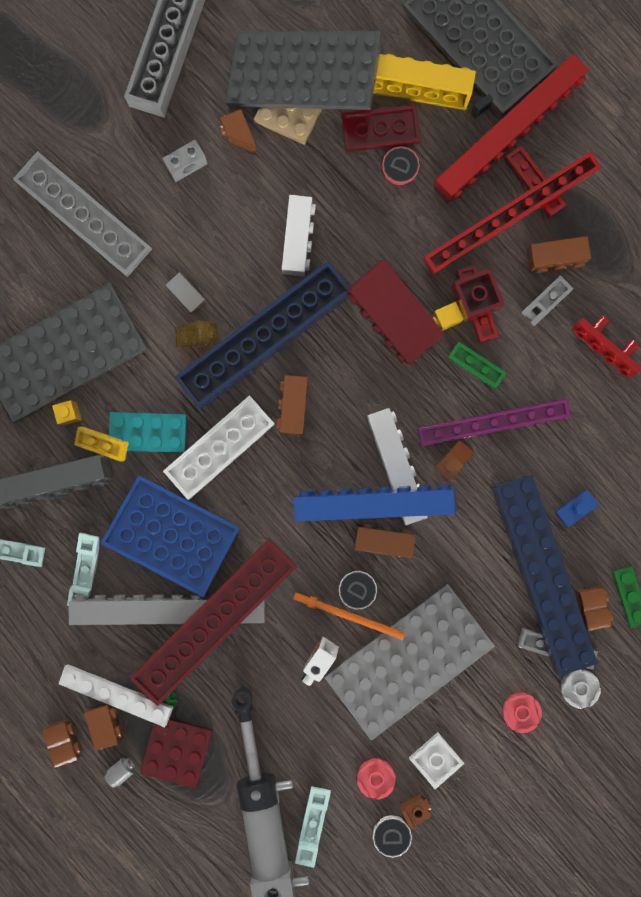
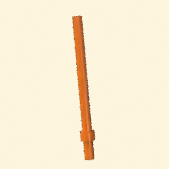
M297 592L294 595L293 600L307 604L309 608H318L401 640L404 638L405 632L321 602L313 596L308 597Z

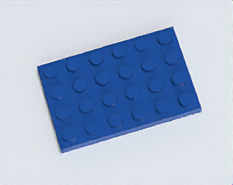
M138 475L100 544L204 597L240 528Z

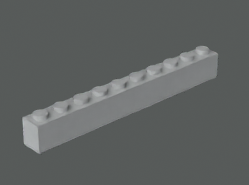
M144 594L133 595V598H126V595H114V598H106V595H95L94 598L87 599V595H77L75 599L69 601V625L184 624L210 597H201L198 594H192L191 597H184L183 594H173L172 597H164V594H155L152 597H145ZM266 599L241 623H265Z

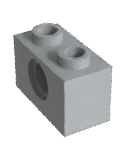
M196 140L162 158L175 182L208 164Z

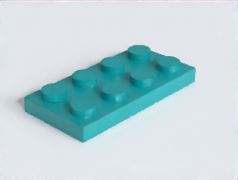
M110 412L109 436L129 442L127 451L184 453L186 451V414Z

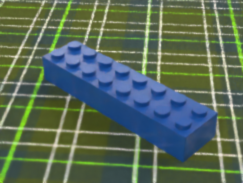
M439 484L437 488H431V485H419L417 489H411V486H399L397 490H391V487H380L377 491H372V488H360L357 492H353V489H341L338 493H334L333 490H322L318 494H315L314 491H303L299 493V496L293 498L295 521L455 515L457 511L455 487H451V484Z

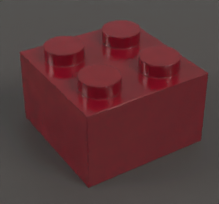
M491 268L454 281L451 286L459 310L464 318V323L500 310L505 305Z

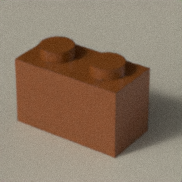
M105 703L89 708L84 713L95 751L117 745L122 740L123 730L121 725H118L116 719L118 717L116 707Z

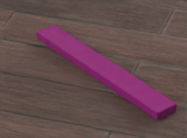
M567 399L421 427L417 428L420 446L424 447L570 418L571 415Z

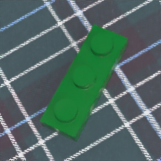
M459 341L448 356L449 360L493 389L498 387L506 375L505 371Z
M633 566L614 570L612 574L628 627L640 626L641 592Z

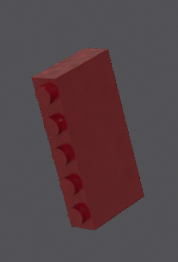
M385 259L379 260L345 290L348 293V300L353 305L357 304L361 309L359 311L361 316L366 320H370L373 324L371 326L378 335L381 334L384 337V344L389 349L393 348L397 353L395 357L402 364L413 363L444 335Z

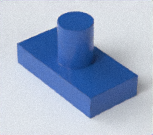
M584 490L555 511L565 527L568 528L599 505L590 492Z

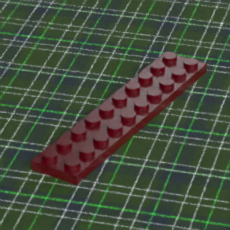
M269 538L129 679L158 706L297 568V565Z

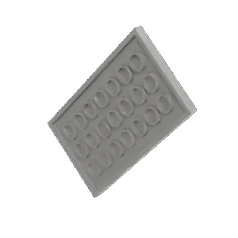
M445 584L390 626L405 632L403 640L382 632L325 675L327 682L371 741L495 647L448 584Z

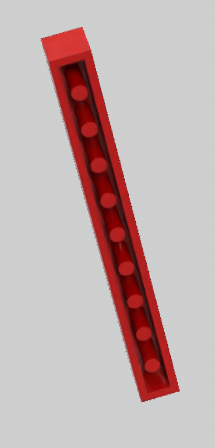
M572 54L436 179L434 187L448 202L453 198L457 200L464 193L463 189L467 185L471 187L477 181L476 177L480 173L484 175L491 168L490 164L493 161L498 162L505 155L504 151L509 148L511 150L518 143L517 139L519 137H525L532 130L531 126L535 123L538 125L546 117L544 114L548 111L552 112L559 105L558 102L562 98L564 100L568 98L575 86H581L586 80L585 75L589 69Z
M592 151L432 251L423 258V262L431 275H435L601 169L600 164Z

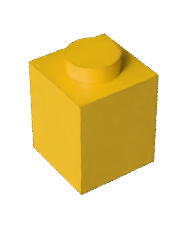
M454 302L434 311L432 319L443 331L461 323L464 318L457 303Z
M69 400L52 405L57 424L66 426L82 421L77 402Z

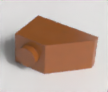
M241 109L220 117L222 125L219 128L223 137L227 136L229 143L251 152L257 151Z
M459 440L434 468L447 480H451L474 452Z

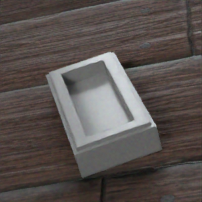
M180 273L166 284V287L191 314L205 302V299Z

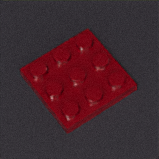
M169 718L165 727L154 723L140 774L197 789L213 730Z

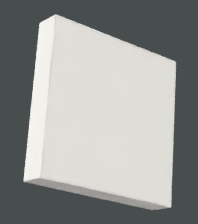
M439 732L409 757L410 761L434 789L438 788L464 765L462 759Z

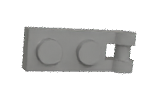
M560 275L521 314L524 317L527 316L531 320L530 323L535 326L573 288ZM535 307L540 311L538 315L532 311Z

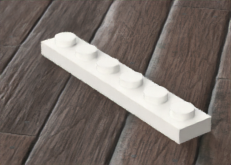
M69 664L65 665L59 681V685L163 727L167 725L173 706L163 702L157 706L146 695Z

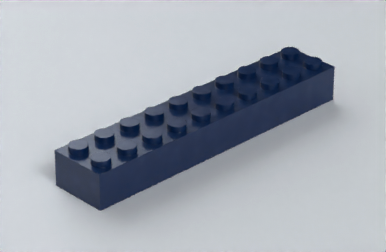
M328 260L175 376L176 380L195 405L202 410L347 300L348 293L345 290L349 286Z
M533 475L491 487L554 672L562 676L598 664Z

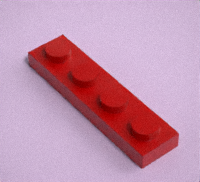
M522 145L505 157V160L528 190L547 179ZM558 196L541 208L550 218L563 209L566 203Z
M476 265L459 269L456 273L460 280L476 274L478 271ZM492 313L472 320L479 343L499 337Z

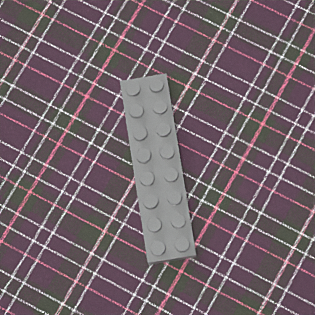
M38 151L13 178L19 186L126 277L133 272L152 250L148 244Z

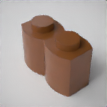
M599 586L576 591L580 613L586 630L591 631L611 627L613 615L611 610L607 608V602L609 601L607 591Z
M69 719L49 725L42 730L55 768L79 759L82 753V745L76 740V728Z

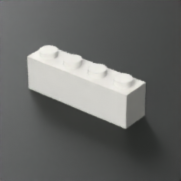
M289 195L282 262L283 275L305 277V271H309L310 259H307V252L311 253L312 248L309 234H313L314 222H311V215L315 216L316 204H312V197Z

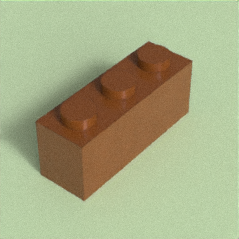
M588 236L531 244L527 248L530 271L543 273L552 268L563 270L567 266L574 265V268L585 266L591 259Z
M285 375L284 380L280 382V391L283 392V399H279L278 410H282L281 418L277 419V429H280L281 434L304 436L308 377Z
M362 523L361 527L357 526L354 550L413 558L416 535L411 534L412 530L400 529V532H394L392 527L381 526L380 530L373 529L371 524Z

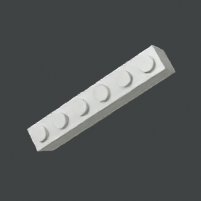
M390 408L367 415V420L391 489L397 490L399 486H411V489H417L420 484H416L414 480L416 472L413 465L410 466L407 460L410 458L407 447L403 448L401 441L404 438L401 430L396 428L397 418L394 411L391 412ZM410 516L402 517L404 525H408L428 517Z

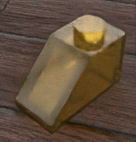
M195 321L175 328L176 347L200 346L218 342L217 326L214 322Z

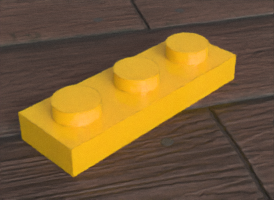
M86 427L77 428L74 443L75 446L117 461H125L129 442Z

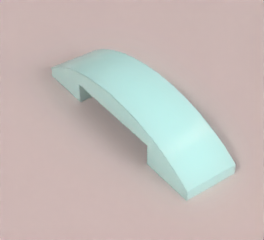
M79 533L76 549L78 555L67 606H69V601L75 599L77 595H87V599L90 598L99 556L98 536Z
M0 539V559L42 567L45 547Z
M311 786L295 864L313 868L315 866L331 790Z

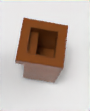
M421 794L400 805L402 814L411 830L414 826L431 817L430 811L432 807L427 799L423 800Z

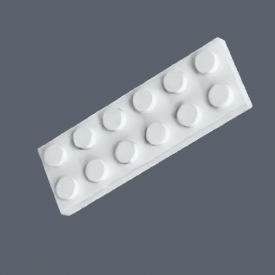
M249 395L163 472L181 493L190 500L275 424Z

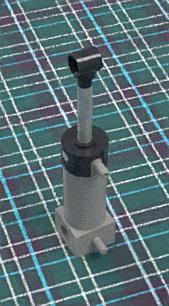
M241 687L235 691L232 697V706L235 709V713L239 714L249 776L239 780L236 785L252 869L250 882L252 897H296V887L309 885V877L295 878L292 861H288L278 792L293 788L292 780L276 782L274 774H261L250 713L253 710V695L248 688ZM244 695L247 698V702L240 703L237 697Z

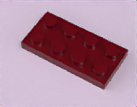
M416 104L341 113L346 152L420 144Z

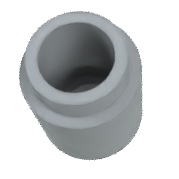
M122 757L107 770L105 775L106 782L113 788L120 786L134 773V763L129 758Z

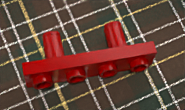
M600 316L593 325L582 318L571 328L577 337L586 341L591 349L599 352L622 375L630 378L640 371L641 366L631 359V356L639 348L638 343L630 340L622 350L619 349L602 334V331L610 323L606 316Z

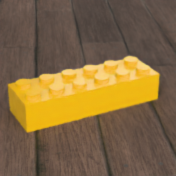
M380 54L373 94L466 110L472 95L476 71L466 67H452L449 64L439 65L431 61H417L410 57L400 58L393 54Z

